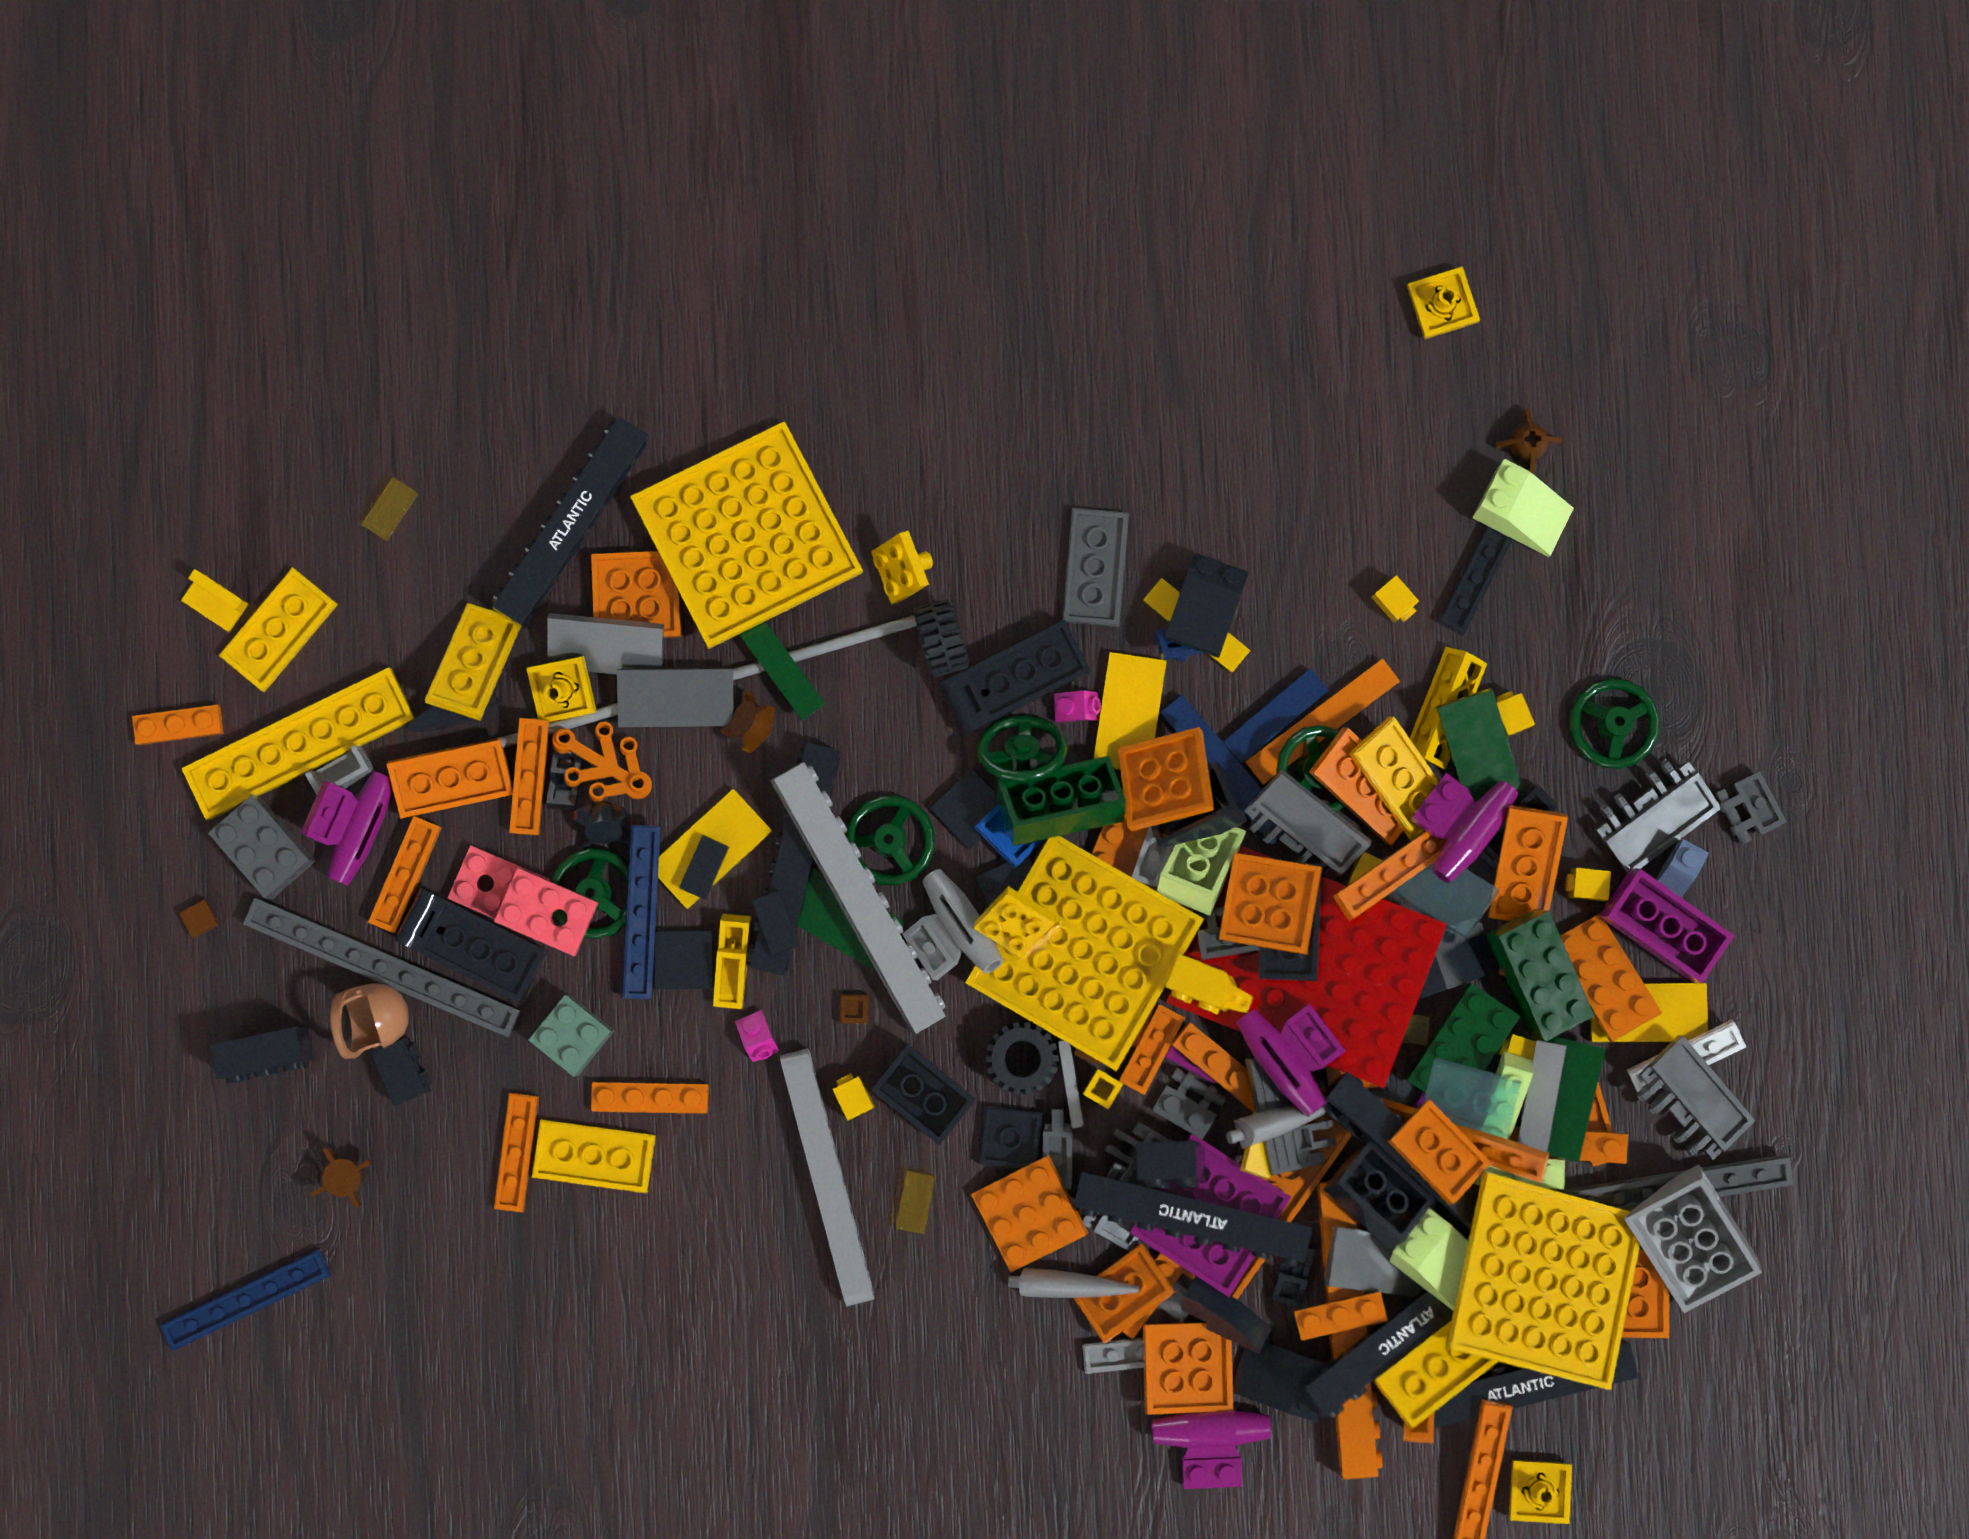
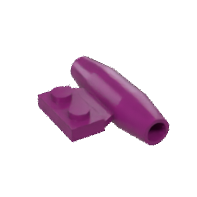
M373 771L356 798L352 794L353 792L331 782L323 781L300 834L328 846L334 845L327 878L348 886L367 858L387 812L392 792L390 777Z
M1447 773L1443 776L1410 819L1432 837L1447 839L1431 869L1437 878L1450 884L1477 859L1503 825L1507 817L1509 805H1513L1518 796V792L1513 786L1500 780L1475 803L1466 787Z
M1308 1004L1287 1020L1281 1033L1255 1009L1236 1022L1253 1056L1281 1093L1303 1114L1309 1117L1326 1104L1310 1071L1325 1068L1345 1053L1346 1050L1311 1004Z
M1235 1410L1180 1413L1152 1419L1151 1421L1153 1444L1187 1448L1182 1457L1184 1489L1242 1487V1461L1236 1446L1270 1439L1271 1436L1270 1418L1267 1414Z

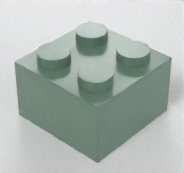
M565 995L529 1041L569 1074L576 1077L580 1075L613 1034L614 1030L574 997Z

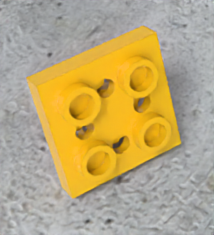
M1463 266L1408 283L1407 288L1424 340L1479 323L1480 317Z
M909 531L897 534L871 551L874 565L879 571L884 584V591L888 595L891 604L901 602L929 585L924 570L932 568V557L927 551L917 554Z
M584 656L526 668L538 719L550 720L549 722L597 712ZM575 683H578V684H579V690H578V691L575 690V689H577V685H575ZM566 700H567V701L569 702V706H568V707H564V706L567 705V703H566V702H563V701H566Z
M1008 886L976 919L974 929L1021 958L1055 924L1056 916Z
M1512 1459L1509 1519L1511 1521L1570 1524L1572 1464ZM1541 1472L1544 1473V1476L1539 1475V1477L1543 1480H1538L1537 1474ZM1527 1486L1529 1488V1492L1527 1489H1524L1525 1494H1523L1521 1490L1523 1487Z

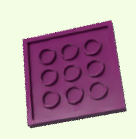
M1191 1134L1188 1141H1196L1205 1147L1206 1182H1199V1187L1181 1188L1175 1185V1183H1169L1168 1189H1157L1275 1219L1280 1217L1291 1199V1196L1266 1180L1241 1171V1164L1194 1134ZM1136 1222L1130 1231L1132 1235L1228 1297L1254 1258V1256H1251L1252 1250L1241 1247L1239 1253L1222 1249L1223 1243L1212 1240L1211 1246L1193 1242L1194 1236L1184 1233L1182 1239L1165 1235L1166 1229L1154 1226L1152 1232L1136 1228Z

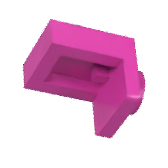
M1092 691L1055 693V722L1098 721L1101 710L1098 693Z
M762 1010L735 1021L744 1048L752 1062L767 1059L779 1051Z

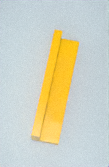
M1449 647L1445 648L1410 736V740L1425 761L1445 770L1451 756L1436 706L1456 700L1460 691L1463 692V697L1476 693L1487 666L1486 662L1467 651ZM1470 663L1476 666L1472 676L1468 678L1467 671ZM1441 744L1442 752L1439 759L1434 757L1438 745Z

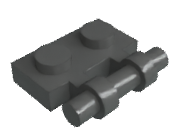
M1760 771L1732 784L1737 794L1732 798L1729 797L1725 789L1715 793L1720 803V811L1726 814L1732 826L1730 830L1733 836L1737 835L1741 845L1752 840L1747 829L1754 826L1758 835L1761 836L1787 822ZM1741 803L1749 816L1744 821L1741 820L1735 809V806Z
M1225 906L1214 907L1210 916L1199 911L1195 912L1196 915L1204 919L1203 922H1208L1209 928L1197 931L1202 960L1260 951V947L1219 939L1221 927H1218L1217 919L1223 918Z
M1176 1068L1171 1078L1181 1084L1177 1090L1166 1085L1152 1110L1203 1140L1217 1116L1207 1109L1208 1106L1213 1102L1222 1107L1227 1097L1219 1093L1218 1088L1215 1086H1207L1195 1078L1196 1075L1189 1071L1185 1073ZM1189 1088L1203 1096L1199 1104L1184 1096Z

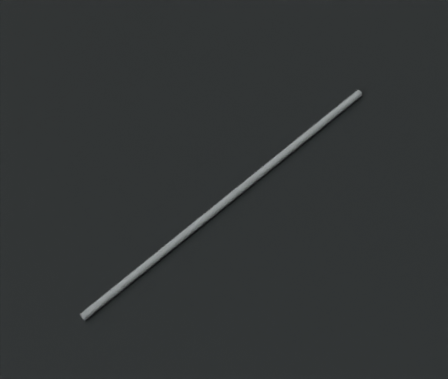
M914 615L788 653L797 662L917 625ZM758 661L733 668V680L764 672L765 670ZM618 703L596 709L597 712L551 722L549 723L548 735L554 734L562 728L571 729L618 715ZM518 733L501 737L503 748L517 745Z

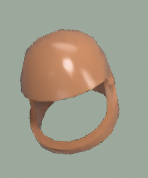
M374 983L356 986L336 993L332 1000V1033L338 1052L344 1059L357 1058L363 1051L370 1048L377 1049L379 1046L386 1048L392 1045L404 1035L408 1026V1005L403 996L389 985ZM345 1004L349 1012L352 1028L350 1050L344 1041L341 1027L342 1008Z

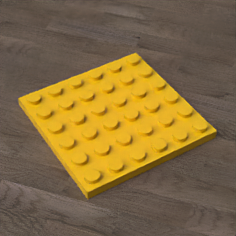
M785 421L630 496L708 649L863 573L854 552Z
M1060 836L1052 837L1046 842L1018 893L1023 894V896H1026L1034 903L1056 916L1055 924L1021 958L996 943L1003 959L1001 966L991 973L984 974L975 965L965 983L1117 1071L1163 992L1178 954H1185L1204 919Z
M1483 1173L1446 1348L1611 1390L1640 1248L1639 1241L1624 1219L1630 1212L1495 1174Z

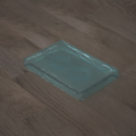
M1435 862L1394 890L1395 894L1434 919L1447 923V927L1466 939L1499 893V889L1467 869L1450 884L1445 883L1437 878L1431 870Z
M1435 1058L1424 1102L1430 1099L1453 1124L1508 1138L1522 1081Z

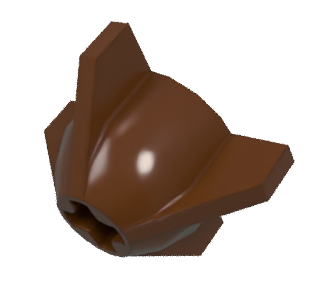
M1524 408V424L1513 432L1509 440L1496 442L1495 449L1510 448L1514 457L1522 462H1527V470L1534 474L1535 461L1545 454L1549 445L1562 444L1563 440L1562 437L1548 436V433L1542 426L1533 423L1530 408Z
M744 691L742 692V704L735 710L731 723L721 728L720 733L728 737L741 738V749L751 753L772 733L775 708L768 704L759 706L755 696Z
M330 1147L323 1149L330 1163L325 1167L322 1174L323 1186L310 1192V1196L315 1197L327 1190L336 1197L348 1196L355 1208L360 1207L362 1204L357 1190L360 1189L363 1183L364 1174L362 1170L371 1165L372 1161L368 1159L358 1164L350 1158L339 1159Z

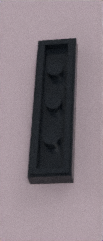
M1486 526L1437 624L1464 636L1513 540L1512 538Z

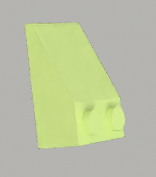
M1504 459L1495 471L1474 513L1473 519L1550 557L1573 511V507L1530 471Z
M1235 827L1223 834L1175 845L1160 875L1157 892L1172 901L1210 916L1231 870L1234 853H1238L1246 831Z
M1429 1208L1405 1241L1399 1244L1393 1251L1389 1262L1454 1311L1468 1241L1451 1224Z

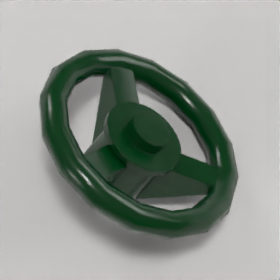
M1607 678L1592 683L1577 696L1570 710L1569 730L1574 746L1585 759L1602 768L1622 769L1638 764L1651 753L1659 738L1660 716L1655 701L1644 688L1626 679ZM1612 689L1626 691L1637 697L1641 703L1630 709L1617 706L1606 708L1589 700L1597 693ZM1582 711L1597 719L1599 733L1609 740L1608 757L1594 751L1584 740L1580 728ZM1647 713L1649 719L1648 734L1643 744L1632 754L1621 757L1624 738L1633 729L1634 720Z
M1026 714L1008 716L993 722L982 732L976 749L978 760L987 772L999 779L1019 783L1036 781L1051 775L1063 764L1068 752V745L1065 735L1056 724L1045 718ZM1011 727H1019V734L1010 737L1006 741L1005 750L988 753L989 742L995 735ZM1031 727L1040 728L1054 738L1057 748L1054 756L1039 752V742L1035 737L1031 736Z
M1320 724L1300 729L1288 738L1280 751L1276 774L1281 770L1287 773L1289 757L1295 747L1304 741L1302 757L1297 762L1295 768L1296 781L1307 790H1310L1311 787L1325 788L1309 773L1322 755L1319 751L1317 736L1334 739L1340 731L1334 727ZM1338 799L1326 804L1336 813L1345 807Z
M881 795L864 802L851 815L846 827L845 836L849 843L853 841L857 848L874 847L881 856L887 858L894 857L903 872L898 874H881L869 868L874 876V883L881 886H899L914 880L928 867L935 851V830L929 815L916 802L900 795ZM883 806L899 807L891 823L881 825L872 835L856 836L861 821L871 811ZM910 813L919 821L924 833V848L914 865H912L904 852L907 845V836L902 829ZM859 857L858 860L860 861L862 867H868Z
M590 847L573 852L561 861L550 878V882L561 886V882L568 870L579 862L594 859L588 877L578 884L576 893L599 902L595 911L601 909L614 919L609 925L598 928L588 927L584 938L600 939L614 935L625 927L626 906L622 911L610 900L611 888L608 882L603 879L606 861L618 868L625 877L626 884L628 863L624 858L608 849ZM562 909L556 910L553 913L554 917L561 926L565 925L568 919L566 912Z

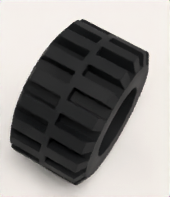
M949 599L915 608L914 618L929 671L933 677L967 669L969 659L953 603Z
M1029 1022L1008 1024L998 1030L988 1044L986 1051L987 1070L996 1085L1006 1092L1016 1095H1029L1040 1091L1051 1082L1057 1071L1059 1061L1057 1046L1050 1034L1036 1024ZM1027 1041L1037 1048L1039 1064L1032 1073L1020 1076L1012 1073L1007 1068L1005 1053L1014 1042Z

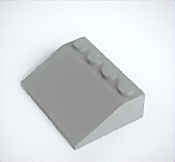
M1700 1165L1671 1179L1624 1217L1683 1313L1762 1273L1757 1256Z

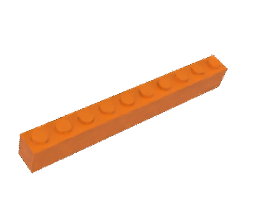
M1329 1181L1319 1182L1317 1185L1324 1282L1332 1227L1363 1230V1225L1323 1190ZM1325 1285L1326 1303L1364 1295L1365 1292L1363 1290ZM1366 1326L1329 1334L1331 1361L1367 1334ZM1371 1383L1365 1387L1367 1389L1365 1394L1354 1401L1350 1398L1343 1404L1344 1410L1335 1416L1339 1470L1342 1479L1378 1477V1469L1383 1466L1381 1450L1376 1451L1375 1439H1380L1379 1422L1374 1421L1373 1409H1378L1376 1391L1371 1392Z

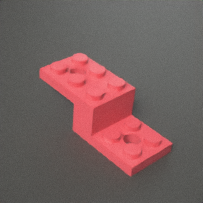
M471 845L447 898L494 918V922L572 956H576L599 902L550 882V879ZM484 875L491 876L494 881L493 888L488 892L481 890L479 887V880ZM558 909L564 910L568 916L567 922L563 926L555 925L552 920L553 913Z

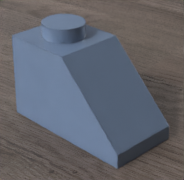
M1684 839L1678 840L1674 844L1656 880L1682 898L1698 876L1709 853Z

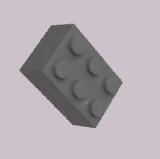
M251 795L208 833L265 899H274L316 862L262 798Z

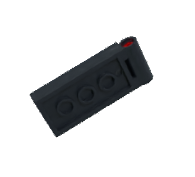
M1063 620L944 680L939 686L966 736L1090 674L1091 670L1066 621ZM987 690L989 696L983 697L981 695L982 691Z
M420 888L394 939L400 944L519 1003H523L549 952L423 888ZM443 926L445 931L443 934H440L439 929Z

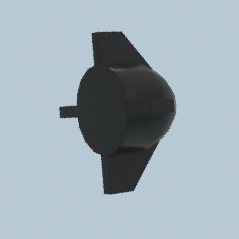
M600 801L575 810L574 821L584 825L581 848L586 849L593 842L606 844L616 840L628 845L630 833L622 823V820L626 818V808L611 802Z

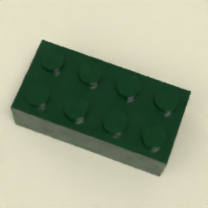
M1109 756L1060 766L1051 775L1036 781L1017 783L999 779L997 784L996 799L1012 846L1124 822L1126 800Z
M1534 909L1486 934L1499 965L1506 976L1505 979L1531 1038L1545 1042L1595 1016L1550 911Z
M1472 983L1466 984L1403 1080L1450 1112L1457 1113L1520 1018V1015Z

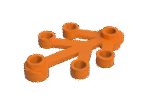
M600 722L595 730V735L600 740L603 756L575 740L574 733L569 729L562 728L554 733L552 746L556 752L561 754L573 752L595 766V768L579 770L576 767L567 769L564 781L568 786L575 787L581 782L613 777L620 781V783L608 786L599 782L592 784L589 789L591 800L600 802L607 797L627 794L630 798L639 800L647 797L651 792L652 781L646 773L640 771L636 756L638 744L634 738H623L619 747L620 752L625 755L628 772L618 766L611 739L613 727L610 723ZM607 728L609 734L602 735L599 733V729ZM562 735H566L569 738V741L567 743H562L559 740V737ZM625 743H631L634 748L632 750H626L623 747V745ZM575 773L579 778L576 781H571L568 775ZM636 780L641 781L643 787L635 788L632 783ZM599 788L603 791V794L596 796L592 791Z

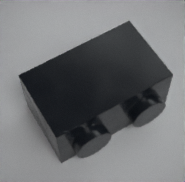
M409 1038L401 1039L386 1048H381L371 1053L393 1106L401 1105L431 1092L429 1085L432 1084L430 1075L425 1068L421 1069L418 1058L421 1057L419 1049L415 1042L410 1043Z

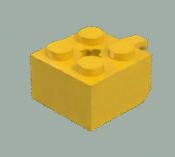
M1180 954L1177 956L1166 987L1172 990L1171 996L1189 1004H1191L1192 999L1199 1001L1198 1007L1217 1015L1219 1010L1227 1012L1228 1009L1247 1013L1253 999L1251 995L1237 988L1233 977L1229 976L1226 972Z

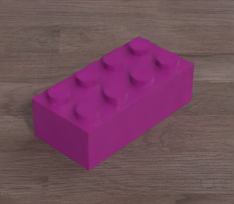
M1641 869L1629 870L1599 915L1600 918L1693 983L1703 984L1735 936Z

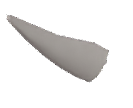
M1295 1105L1267 1110L1234 1120L1236 1130L1227 1132L1226 1137L1230 1144L1240 1141L1241 1147L1246 1148L1287 1133L1327 1112L1320 1108L1314 1114L1307 1117Z
M1026 1267L1022 1270L1020 1276H1009L1008 1287L1019 1288L1021 1296L1085 1298L1139 1293L1138 1286L1055 1269Z

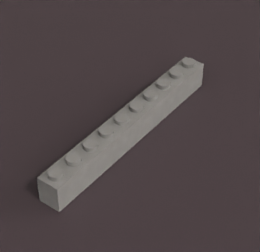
M804 762L800 763L770 781L910 1032L917 1034L946 1017L943 1012L946 1006L938 993L933 994L928 984L932 983L926 970L924 968L919 969L914 959L918 956L910 943L905 944L900 934L903 933V929L899 921L895 917L891 919L886 909L889 907V904L883 893L877 894L872 885L875 879L868 867L863 868L858 860L861 857L859 849L853 841L849 843L844 835V832L847 831L845 824L839 816L834 817L829 808L833 806L830 797L825 791L820 792L815 783L819 780L816 772L811 765L806 766Z

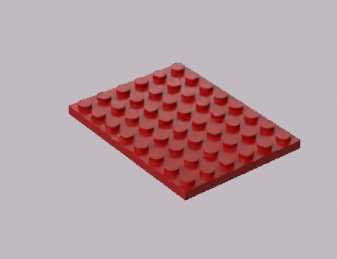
M1240 846L1238 854L1275 859ZM1231 870L1215 908L1225 906ZM1322 877L1318 982L1260 980V951L1202 960L1198 933L1195 934L1184 956L1224 971L1229 976H1232L1237 988L1253 997L1247 1013L1255 1009L1281 1033L1287 1020L1308 1004H1311L1346 1050L1345 1053L1327 1066L1343 1073L1349 1072L1354 1077L1385 1088L1446 930L1447 923L1383 899L1354 919L1348 920L1333 895L1345 888L1346 885ZM1223 918L1217 919L1218 927H1221ZM1202 922L1198 931L1209 929L1208 922ZM1172 990L1170 991L1166 1003L1241 1032L1236 1022L1247 1013L1228 1009L1227 1012L1219 1010L1217 1015L1198 1007L1199 1001L1192 999L1191 1004L1174 998L1171 996Z

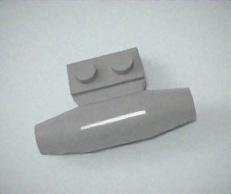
M938 869L929 873L922 883L936 914L923 916L902 935L912 945L918 959L933 980H939L959 963L958 960L962 952L984 974L996 970L1003 963V959L996 943L974 929V923L980 915L965 893L942 870Z

